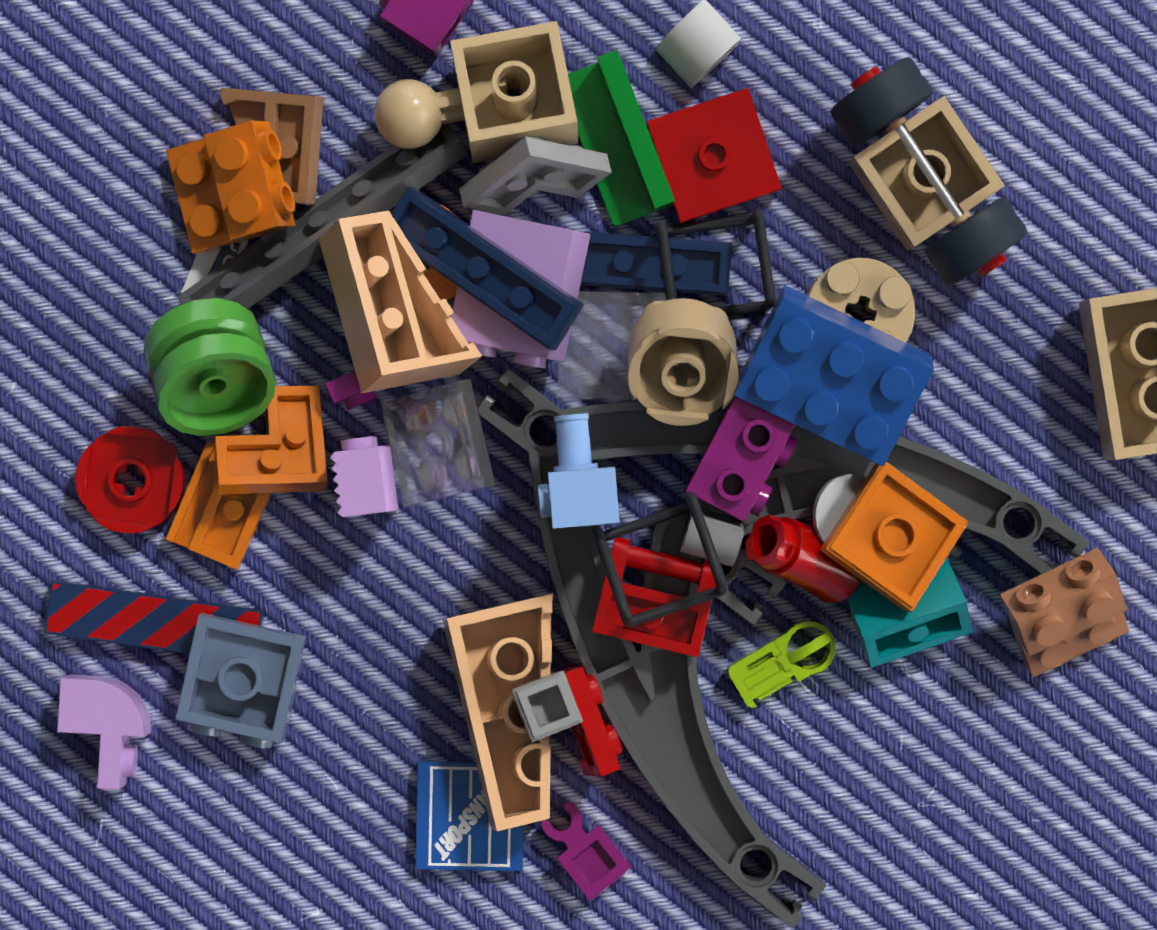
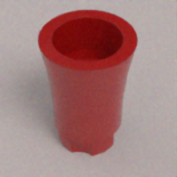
M767 515L759 518L753 524L752 532L748 539H746L748 560L758 563L766 573L805 589L823 602L837 603L843 601L856 590L861 581L820 551L823 543L818 538L813 525L805 524L789 517L777 518Z

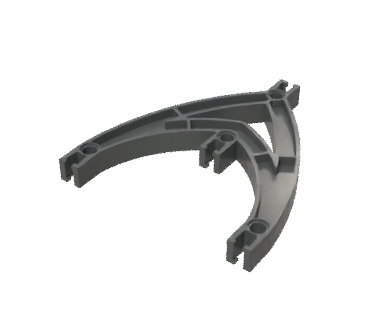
M507 369L499 379L500 382L497 386L505 391L512 384L534 404V409L525 417L522 425L519 427L512 425L491 411L495 400L489 395L479 405L476 412L529 452L539 525L551 576L578 655L587 674L592 673L599 684L603 696V708L642 774L697 845L734 883L794 929L803 917L800 912L803 905L794 900L789 907L786 906L768 887L776 881L781 871L786 870L806 883L809 890L806 896L815 901L826 887L825 882L820 876L765 834L734 790L721 764L708 728L700 695L696 657L640 644V648L636 649L632 641L592 632L606 575L591 532L593 525L553 529L552 517L541 518L538 485L548 484V473L554 472L553 467L559 466L557 442L549 447H541L535 444L530 435V427L538 417L551 416L554 418V416L589 413L588 429L592 460L636 455H703L728 405L724 409L721 406L718 410L709 414L708 420L689 426H676L660 422L647 413V409L639 401L560 409L514 372ZM795 425L790 435L798 439V442L784 468L777 467L771 470L765 481V484L773 488L758 517L749 512L746 520L742 521V524H744V535L751 533L753 524L763 516L789 517L795 520L812 517L816 497L821 488L830 479L844 473L860 474L867 477L875 462ZM899 436L886 461L966 519L969 523L965 530L979 534L997 543L1038 576L1060 566L1056 562L1048 566L1031 549V545L1039 539L1044 528L1068 543L1065 548L1074 558L1079 557L1090 544L1085 538L1029 496L988 473L943 452ZM698 498L702 510L737 519ZM1019 507L1027 514L1029 524L1023 535L1013 538L1005 531L1003 520L1010 509ZM690 513L656 524L649 550L701 562L700 557L680 552ZM740 547L734 566H729L728 570L724 573L727 582V592L718 598L751 624L755 625L763 614L761 612L763 606L755 601L749 609L728 590L729 583L737 577L742 567H747L770 582L767 585L769 589L766 593L775 598L787 582L782 578L766 573L758 563L748 560L746 551ZM645 571L642 587L687 597L696 594L698 584ZM753 849L762 850L769 855L767 869L758 875H748L740 868V861L743 855Z

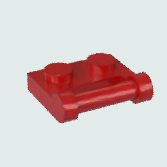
M622 537L615 538L613 541L611 556L620 582L626 566L698 584L696 593L716 587L707 559H704L702 563L630 545V539ZM605 575L592 632L699 657L712 600L633 627H626L622 622L608 578ZM621 582L632 615L684 598Z
M576 664L550 672L552 674L564 670L583 719L582 723L571 727L582 755L578 761L583 775L602 777L620 770L621 767L617 756L622 754L621 743L611 724L605 725L597 706L603 703V696L592 673L586 675L583 666L577 667Z

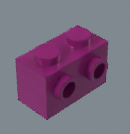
M734 395L684 491L687 493L694 492L697 498L743 522L746 520L749 512L758 517L773 489L765 484V481L774 464L784 468L798 442V439L790 435L795 424Z

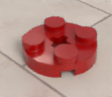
M122 426L106 432V434L98 437L93 444L87 447L77 465L76 489L82 504H85L88 512L100 525L115 532L139 533L167 522L172 513L178 508L185 491V469L177 448L159 433L143 427ZM129 464L137 465L138 474L145 476V485L136 487L135 493L132 496L125 494V485L117 483L118 473L127 472Z

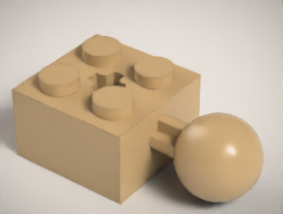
M557 21L451 40L458 89L435 92L421 81L412 79L400 80L390 84L381 92L374 108L375 124L382 137L390 144L404 149L424 146L437 135L442 124L464 120L473 163L497 159L509 150L515 141L525 136H537L542 138V140L564 145L578 144V122ZM518 89L520 96H508V91Z

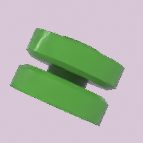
M219 298L190 301L172 308L155 321L144 338L143 355L148 373L153 381V391L158 409L165 422L182 433L198 436L226 434L248 425L265 412L274 398L276 378L271 362L265 352V343L260 327L253 313L238 302Z

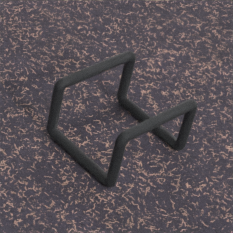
M755 209L752 214L666 226L664 223H658L655 228V235L658 239L666 301L677 299L668 236L754 224L765 300L718 308L723 310L727 317L772 309L776 303L762 210Z
M694 492L686 494V503L605 531H603L600 525H593L591 528L619 614L626 627H633L721 597L727 592L726 578L698 498ZM691 512L716 587L632 615L607 541Z

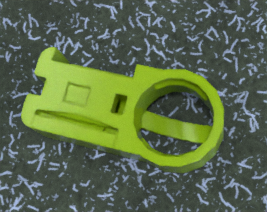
M802 620L792 624L782 634L731 663L727 668V672L746 705L750 708H755L757 706L753 699L758 698L761 701L793 682L792 676L800 682L806 677L826 669L835 656L836 643L832 633L824 625L813 620ZM815 627L823 632L822 635L791 653L788 652V642L797 630ZM828 644V652L825 653L824 658L817 664L811 666L803 665L802 667L795 664Z

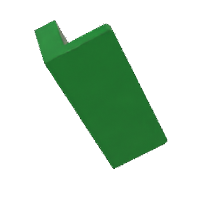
M618 50L598 56L597 63L569 73L568 77L578 122V136L583 149L608 155L612 173L597 183L612 225L618 227L673 206L675 199Z

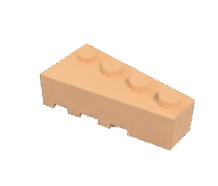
M552 594L443 619L491 828L495 831L550 819V735L534 742L530 741L511 690L550 674V662H552Z

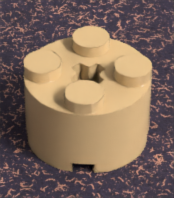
M852 258L836 263L813 282L806 294L845 313L846 306L851 307L861 300L865 303L864 310L871 313V319L865 320L863 323L905 343L914 326L915 303L910 285L891 266L875 259Z
M681 298L655 301L648 304L634 324L628 341V384L635 400L637 398L647 409V413L654 419L676 426H689L709 419V414L715 412L721 406L724 409L731 402L737 390L739 375L736 338L726 313L718 307H713L694 299Z

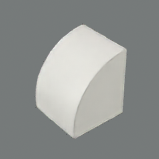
M702 0L665 36L655 50L692 89L739 45L741 38L707 0Z

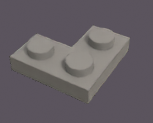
M525 136L515 141L509 150L491 164L482 167L478 174L460 187L459 190L464 208L506 215L537 190L579 198L612 172L608 155L605 153L583 149L578 145L542 140V138L537 136Z

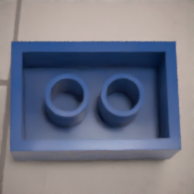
M784 285L739 375L735 396L884 467L934 371L932 355Z

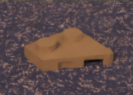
M221 88L220 96L223 105L230 106L236 125L251 120L269 122L270 128L275 131L281 144L282 156L279 163L284 181L288 183L293 192L295 203L315 204L324 97Z

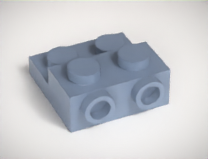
M200 613L197 619L175 720L188 722L187 730L200 735L216 737L219 736L220 730L240 734V742L253 747L271 748L272 742L281 744L287 733L306 636Z

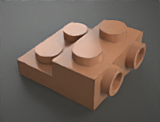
M1098 547L1000 594L1024 663L1033 678L1130 632L1124 616V611L1127 610L1117 575Z

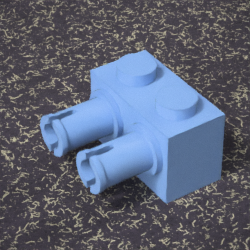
M589 413L554 416L559 466L553 467L554 472L548 473V484L538 485L541 518L552 517L553 529L620 523L615 467L598 468V463H592L588 429Z

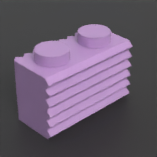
M373 436L341 440L342 451L334 452L330 459L336 462L332 467V470L337 473L333 481L339 484L334 490L340 495L336 503L342 506L337 513L342 517L398 510L390 446H378L377 437Z

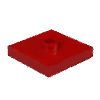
M749 88L647 121L652 142L675 199L674 208L680 224L782 190Z

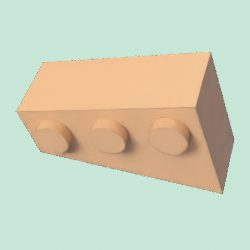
M389 211L338 219L319 239L361 394L460 375L482 357L473 342L468 344L451 317L454 312L446 299L440 300L423 274V271L426 269Z

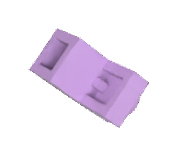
M69 674L60 679L57 732L100 735L97 789H121L127 785V777H135L137 770L138 747L137 745L129 744L130 736L145 737L151 733V719L144 701L129 685L114 678Z

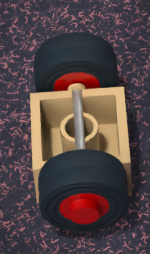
M910 57L897 61L883 71H880L878 66H875L851 82L850 85L854 91L835 104L830 113L837 125L843 130L849 143L854 147L865 143L883 130H887V135L855 155L848 164L906 250H911L950 223L952 228H955L927 246V249L924 250L927 258L937 269L939 276L947 286L956 284L974 271L981 278L1008 259L1003 252L1023 239L1028 233L1027 228L1005 197L998 198L971 216L970 209L1005 185L945 96L909 120L905 118V115L929 99L934 93L926 78L921 75L920 69Z

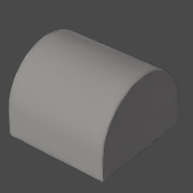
M702 510L720 563L733 567L743 539L744 524L740 520ZM690 512L680 552L707 559Z
M564 670L543 676L511 690L531 742L583 722Z

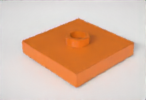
M888 462L885 463L884 467L875 463L823 543L820 551L903 611L912 612L969 522Z

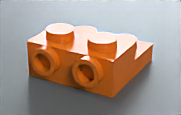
M247 121L205 134L203 139L166 150L192 254L205 253L296 226L292 214L295 210V198L290 186L284 181L279 163L282 156L281 144L275 131L270 128L269 122Z

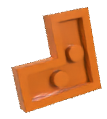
M275 386L274 398L265 410L267 435L215 436L214 457L217 494L323 492L326 490L328 481L319 386Z

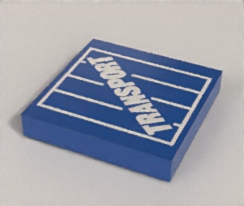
M418 761L416 869L523 871L524 825L501 831H495L491 828L476 762Z

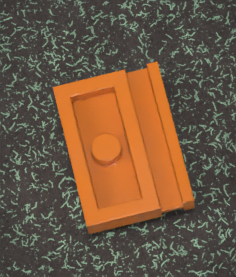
M207 441L166 540L238 570L241 567L272 493L217 494L214 442Z

